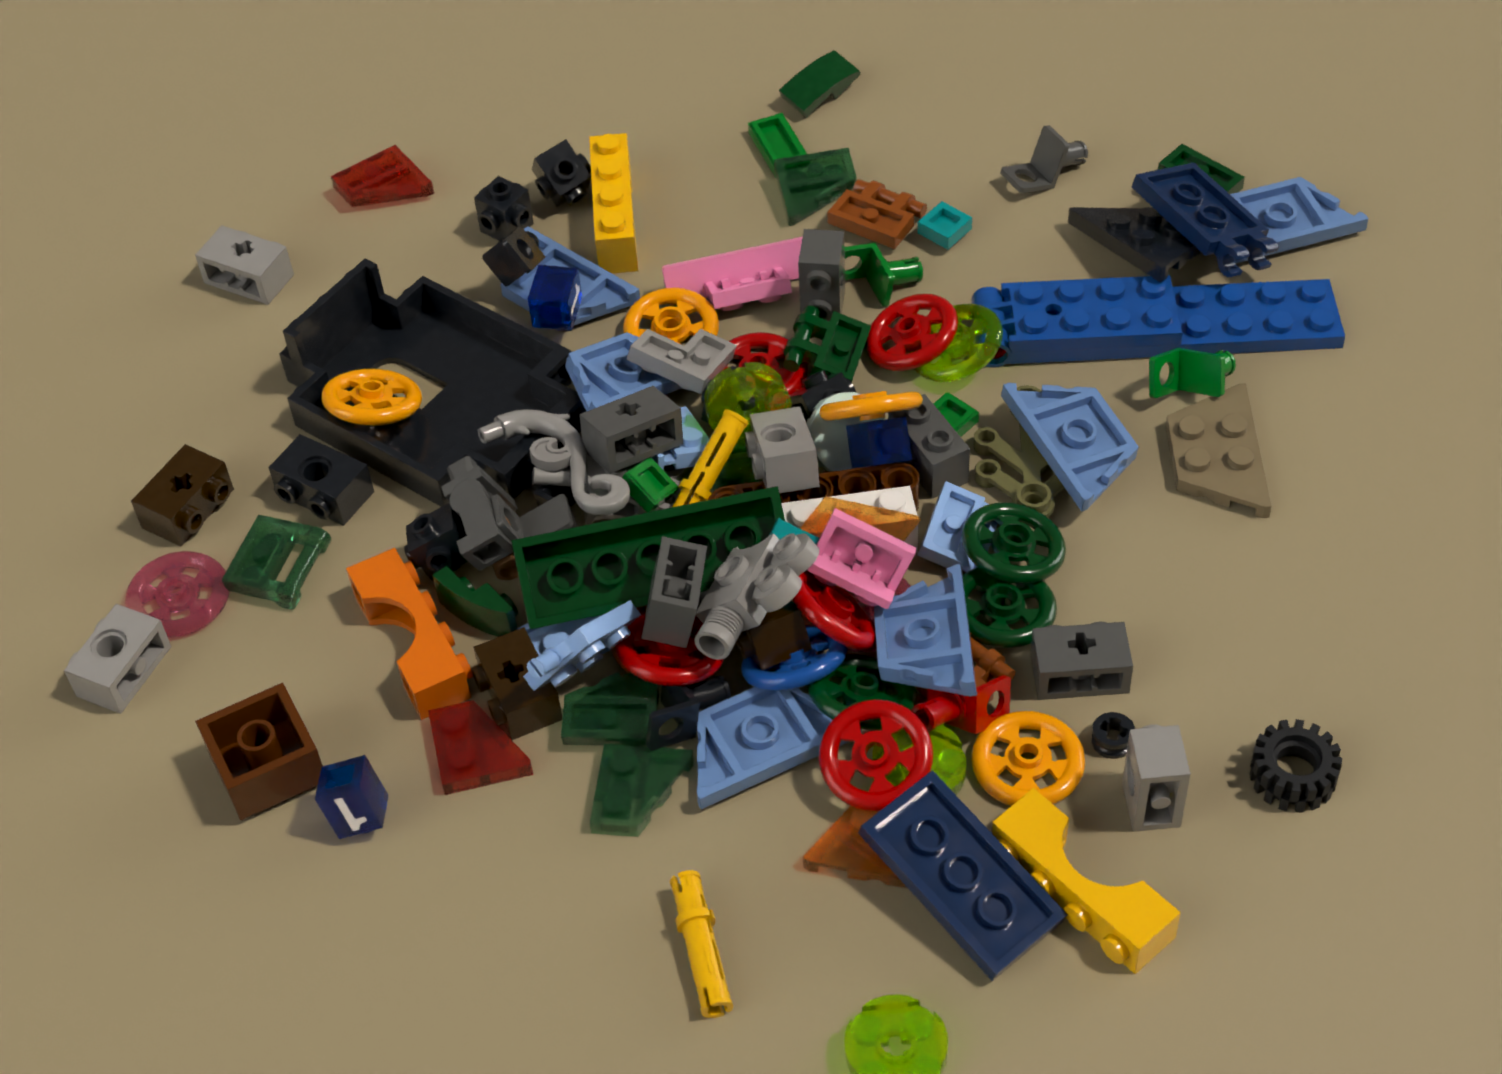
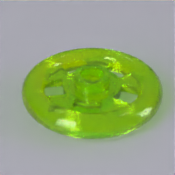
M970 303L954 305L958 316V328L953 341L940 355V360L934 364L930 362L916 368L915 371L925 379L935 382H954L977 373L994 358L1000 348L1003 329L998 316L991 309L982 305ZM962 320H974L971 327L961 323ZM942 324L932 325L931 334L937 333ZM986 333L984 343L976 344V336ZM921 348L913 349L909 353L915 352ZM969 355L968 359L953 365V361L963 359Z

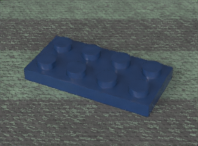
M933 770L860 827L858 834L991 981H994L1057 928L1067 917V913Z

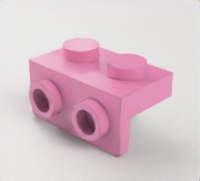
M835 508L816 544L820 550L819 555L807 570L813 573L814 577L825 585H838L854 593L855 597L866 605H879L888 609L893 601L894 593L915 555L916 547Z

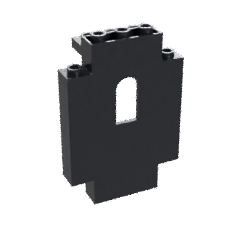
M365 258L283 330L287 346L279 355L287 381L297 386L294 392L287 398L295 426L350 457L366 463L370 468L441 507L450 503L444 497L441 486L451 481L447 468L466 456H470L477 466L490 475L513 499L524 490L520 485V476L525 468L533 472L528 466L532 464L529 448L534 441L551 436L530 433L529 435L521 434L507 440L499 438L490 443L483 444L478 436V429L493 423L496 416L523 409L541 410L553 414H568L570 418L566 421L578 433L581 432L580 414L586 412L578 393L568 387L572 380L565 368L568 353L571 350L424 276H421L395 299L384 293L378 265ZM389 363L404 365L445 387L423 409L419 408L413 415L404 420L386 425H359L343 421L330 414L324 407L321 399L324 386L337 375L359 369H377ZM352 401L346 402L348 405L355 406ZM557 439L558 449L563 448L564 445Z

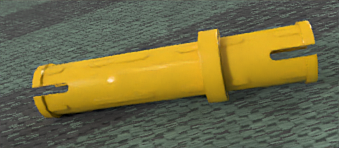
M724 410L722 418L705 445L688 479L683 478L678 487L681 491L672 507L709 500L712 494L710 490L728 461L743 430L749 424L747 419L731 410Z
M694 870L682 871L678 873L681 884H679L676 876H672L669 880L678 916L675 919L677 931L683 933L702 1016L706 1018L721 1017L725 1015L722 1005H724L725 1011L729 1013L733 1009V1003L728 992L714 936L713 926L716 923L714 912L712 909L708 910L700 873Z

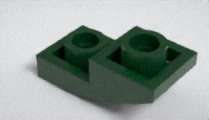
M833 50L807 65L781 87L779 92L783 99L807 118L829 95L836 99L861 73L860 70L837 51Z
M447 566L432 575L439 602L460 620L497 637L517 630L515 617L518 615V610L507 594L502 593L499 595L488 583L475 590L466 577L463 576L459 579Z

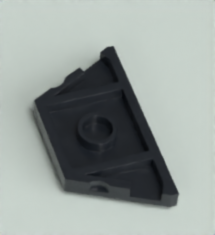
M1153 207L1069 208V224L1158 282L1167 279L1169 268L1172 267L1179 270L1185 265L1187 260L1193 259L1200 254V251Z

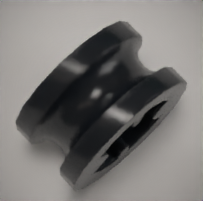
M1108 712L1097 717L1093 723L1091 740L1094 750L1099 755L1110 759L1126 756L1130 729H1135L1132 720L1126 715L1117 712ZM1109 730L1120 732L1117 740L1107 738Z

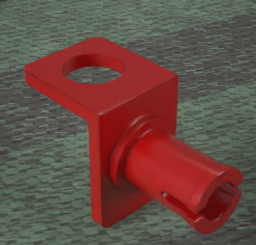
M1002 675L976 687V696H965L928 689L927 701L915 705L911 711L920 718L928 732L946 723L976 735L984 731L996 718L1010 713L1011 678ZM998 691L999 700L997 707L993 713L988 715L987 704L989 698L994 692Z

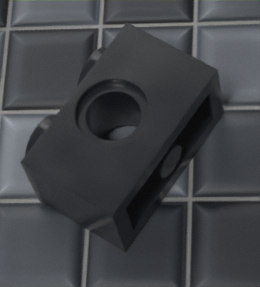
M301 434L268 467L274 483V491L280 499L289 504L296 503L309 509L320 519H330L343 526L374 493L366 463Z

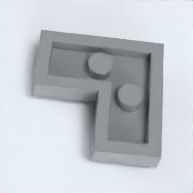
M647 329L630 346L626 360L639 365L649 373L658 374L677 383L685 390L701 394L707 383L711 379L714 380L733 359L737 345L702 329L685 345Z

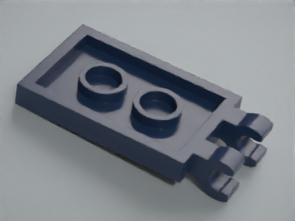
M1195 163L1136 174L1131 188L1205 256L1215 254L1219 270L1224 276L1233 277L1241 275L1242 270L1236 265L1235 260L1248 258L1250 266L1255 270L1271 267V263L1265 258L1264 253L1278 251L1279 246L1274 239L1266 237L1269 229Z

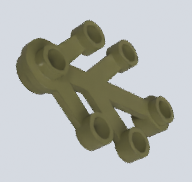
M1030 385L1017 387V391L1041 392L1037 387ZM1019 423L1021 452L1000 438L998 432L993 428L982 427L976 430L973 447L978 454L983 456L994 454L1023 475V483L1021 484L1001 471V466L997 461L983 459L975 467L976 483L984 488L997 487L1012 498V503L1028 506L1049 517L1055 509L1054 497L1062 492L1065 487L1056 474L1046 482H1041L1040 474L1050 466ZM982 440H989L991 442L985 443ZM984 472H992L993 474H991V475H985V474H983V473H984Z

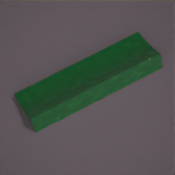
M778 486L511 540L529 629L602 615L631 600L635 607L646 606L662 536L707 546L700 593L709 590L715 580L714 575L717 569L726 561L733 548L746 549L762 542L769 536L777 518L785 521Z

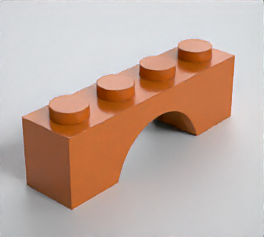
M394 547L347 567L346 571L353 594L369 624L396 625L407 629L415 635L410 648L396 662L404 689L420 719L423 720L470 699L471 694L467 682L468 679L473 678L470 665L463 653L455 655L451 647L455 646L452 633L445 621L437 623L434 616L438 615L436 606L427 590L420 593L417 587L421 584L412 562L409 560L403 563Z

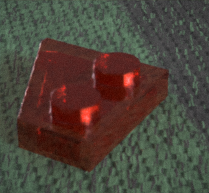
M396 145L331 176L333 188L351 207L425 197L434 194L432 181Z
M474 700L428 710L445 795L533 775L530 758L497 726Z

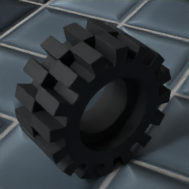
M1298 719L1295 720L1294 727H1289L1288 721L1282 720L1279 721L1277 730L1271 724L1265 728L1264 735L1260 733L1254 746L1249 773L1250 781H1255L1253 788L1256 793L1259 794L1266 790L1265 802L1271 805L1277 799L1280 801L1278 809L1287 811L1288 804H1295V813L1304 812L1306 803H1308L1311 810L1319 808L1321 800L1327 803L1331 798L1332 792L1335 791L1342 766V757H1339L1341 749L1338 743L1331 745L1333 736L1328 731L1322 736L1318 735L1320 726L1312 723L1310 730L1303 728L1304 720ZM1287 756L1298 757L1311 764L1314 771L1308 775H1294L1283 770L1277 764V760Z

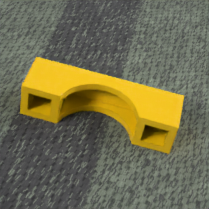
M627 133L589 136L594 233L598 266L612 274L638 271Z
M1032 788L992 822V834L1067 913L1066 919L1074 928L1089 933L1100 943L1104 953L1117 964L1123 963L1136 974L1176 938L1181 912L1143 880L1130 885L1107 886L1095 883L1078 873L1069 863L1064 853L1069 817L1036 789Z

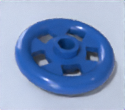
M805 625L812 650L804 653V650L801 649L791 653V659L765 670H761L751 657L743 658L741 671L744 679L756 688L772 691L795 689L814 683L832 673L844 661L848 647L836 642L820 631L815 625ZM829 649L824 654H817L818 651ZM772 668L776 670L775 672H767Z

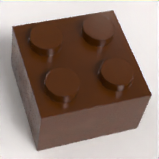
M283 682L195 721L240 821L328 781L318 750Z

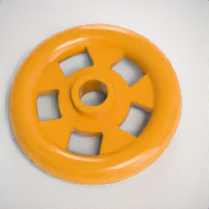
M663 288L642 296L630 307L623 323V333L627 332L640 337L647 330L639 329L642 318L651 319V331L679 344L687 339L689 335L694 336L700 329L716 336L719 331V319L713 305L702 295L684 288ZM664 304H677V307L668 306V307H664V308H662V309H659V306H660V305H664ZM697 311L702 321L691 324L687 315Z
M359 369L345 372L332 378L324 386L321 399L326 410L338 419L359 425H386L399 422L413 415L421 405L422 393L419 386L412 379L400 373L383 369ZM403 393L405 397H393V394ZM352 401L355 406L348 405L346 402Z
M887 391L859 394L853 395V400L824 404L820 408L819 414L825 421L859 417L860 421L885 418V413L919 408L922 405L923 398L918 392L887 395Z
M1017 711L996 718L984 731L978 734L972 748L971 762L977 781L990 796L1009 806L1016 803L1032 788L1036 789L1054 805L1067 798L1076 789L1085 770L1084 750L1075 732L1059 719L1035 711ZM1031 729L1041 731L1040 738H1020L1019 730ZM997 741L1009 744L1004 757L991 753ZM1061 745L1066 759L1053 761L1049 747ZM1023 753H1032L1036 757L1025 759L1021 755ZM1005 769L1020 779L1013 787L998 777ZM1050 773L1056 782L1040 789L1034 780Z

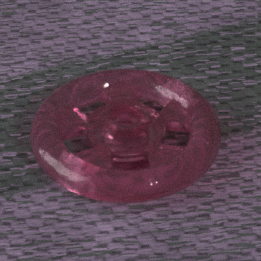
M192 551L165 554L150 561L135 574L126 591L125 607L161 620L168 638L189 635L209 625L224 609L230 593L229 578L222 565L206 554ZM185 568L199 570L195 578L182 574ZM163 574L167 576L157 587L150 585ZM212 587L209 599H198L200 595L199 588ZM181 589L178 592L171 593L174 590ZM156 599L160 608L148 613L144 608V604ZM190 610V615L176 620L171 619V613Z

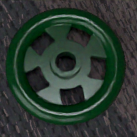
M1006 502L985 505L970 514L962 528V544L970 560L986 574L1002 581L1028 584L1045 580L1059 570L1065 559L1066 545L1058 527L1044 514L1028 506ZM995 521L1000 527L991 532L985 525ZM991 543L996 553L989 554L982 544ZM1036 545L1047 547V556L1035 554ZM1010 561H1026L1027 566L1012 565Z
M978 567L962 575L969 632L971 633L970 636L976 641L998 648L1022 647L1031 644L1032 628H1044L1053 625L1057 615V604L1051 588L1044 580L1028 584L1015 583L1016 587L1008 583L996 584V581L1002 580L986 574ZM973 589L984 592L981 602L968 598ZM1024 598H1036L1039 608L1026 609ZM983 614L992 624L986 626L977 621L975 617ZM1019 620H1023L1024 623L1027 625L1023 628L1011 630L1008 626L1010 624L1018 622Z
M847 654L841 665L832 673L808 685L809 695L813 703L823 714L832 720L847 707L866 700L892 701L909 710H912L918 702L915 686L881 680L878 659L866 655ZM833 676L843 678L839 685L829 681V679ZM886 687H893L898 695L886 694ZM843 697V704L837 701L836 698ZM881 719L860 722V728L863 730H882Z

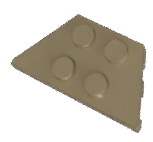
M1246 383L1237 384L1226 389L1223 396H1210L1167 415L1165 428L1176 490L1195 497H1206L1212 502L1226 507H1230L1231 502L1234 501L1256 508L1255 516L1269 518L1272 506Z

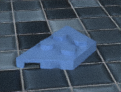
M1302 177L1230 194L1269 229L1266 237L1272 238L1277 242L1279 246L1278 251L1264 253V256L1365 231L1369 219L1362 212H1358L1353 216L1339 208L1340 199L1318 190L1314 184ZM1248 258L1235 260V263L1247 261Z
M529 226L524 230L532 232L537 236L539 249L546 257L531 272L523 274L509 286H504L501 283L503 297L559 330L631 306L640 299V292L637 287ZM577 283V286H579L580 290L573 310V314H571V309L576 296Z
M627 332L568 353L565 365L586 412L651 386H655L664 395L679 390L681 387L663 376L649 373L639 365L626 360L630 346L639 338Z
M1017 383L1003 384L1001 397L1081 512L1087 510L1136 458L1139 446L1096 388L1074 387L1067 389L1056 385H1042L1041 392L1017 391Z
M960 564L947 568L948 577L927 587L924 581H921L907 588L904 593L894 596L888 609L879 605L874 606L877 659L881 680L965 696L977 695L964 583Z
M753 687L699 711L697 722V800L700 809L706 808L819 756L823 734L832 719L823 714L813 703L810 695L803 693L799 688L772 691ZM841 741L839 746L848 743V741Z

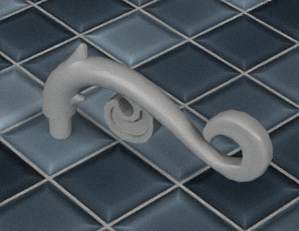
M531 409L514 410L496 416L493 423L478 429V436L483 444L490 443L499 438L507 440L521 434L529 435L530 433L551 436L540 438L532 443L529 448L532 464L545 471H558L570 466L573 497L578 506L586 513L593 515L616 513L629 502L630 487L627 481L620 476L612 474L595 475L590 481L592 489L608 490V494L601 497H593L585 492L587 451L578 431L566 421L570 418L568 414H553ZM557 439L564 445L563 448L558 449Z

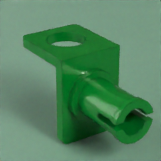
M876 243L845 247V259L850 256L859 257V262L855 267L845 270V280L866 277L882 307L889 306L893 285L922 281L923 267L918 257L887 261L884 259Z
M1175 348L1155 355L1149 360V396L1151 398H1159L1178 390L1214 397L1223 396L1225 393V377L1233 374L1236 368L1235 358L1229 351H1224L1223 353V350H1219L1213 354L1183 348ZM1167 363L1169 366V376L1165 384L1161 385L1159 379L1162 366Z

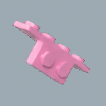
M803 237L664 265L662 267L665 288H684L694 291L708 298L714 309L720 308L722 311L736 310L741 308L743 303L755 300L762 303L777 301L781 299V295L792 293L790 280L799 278L798 261Z

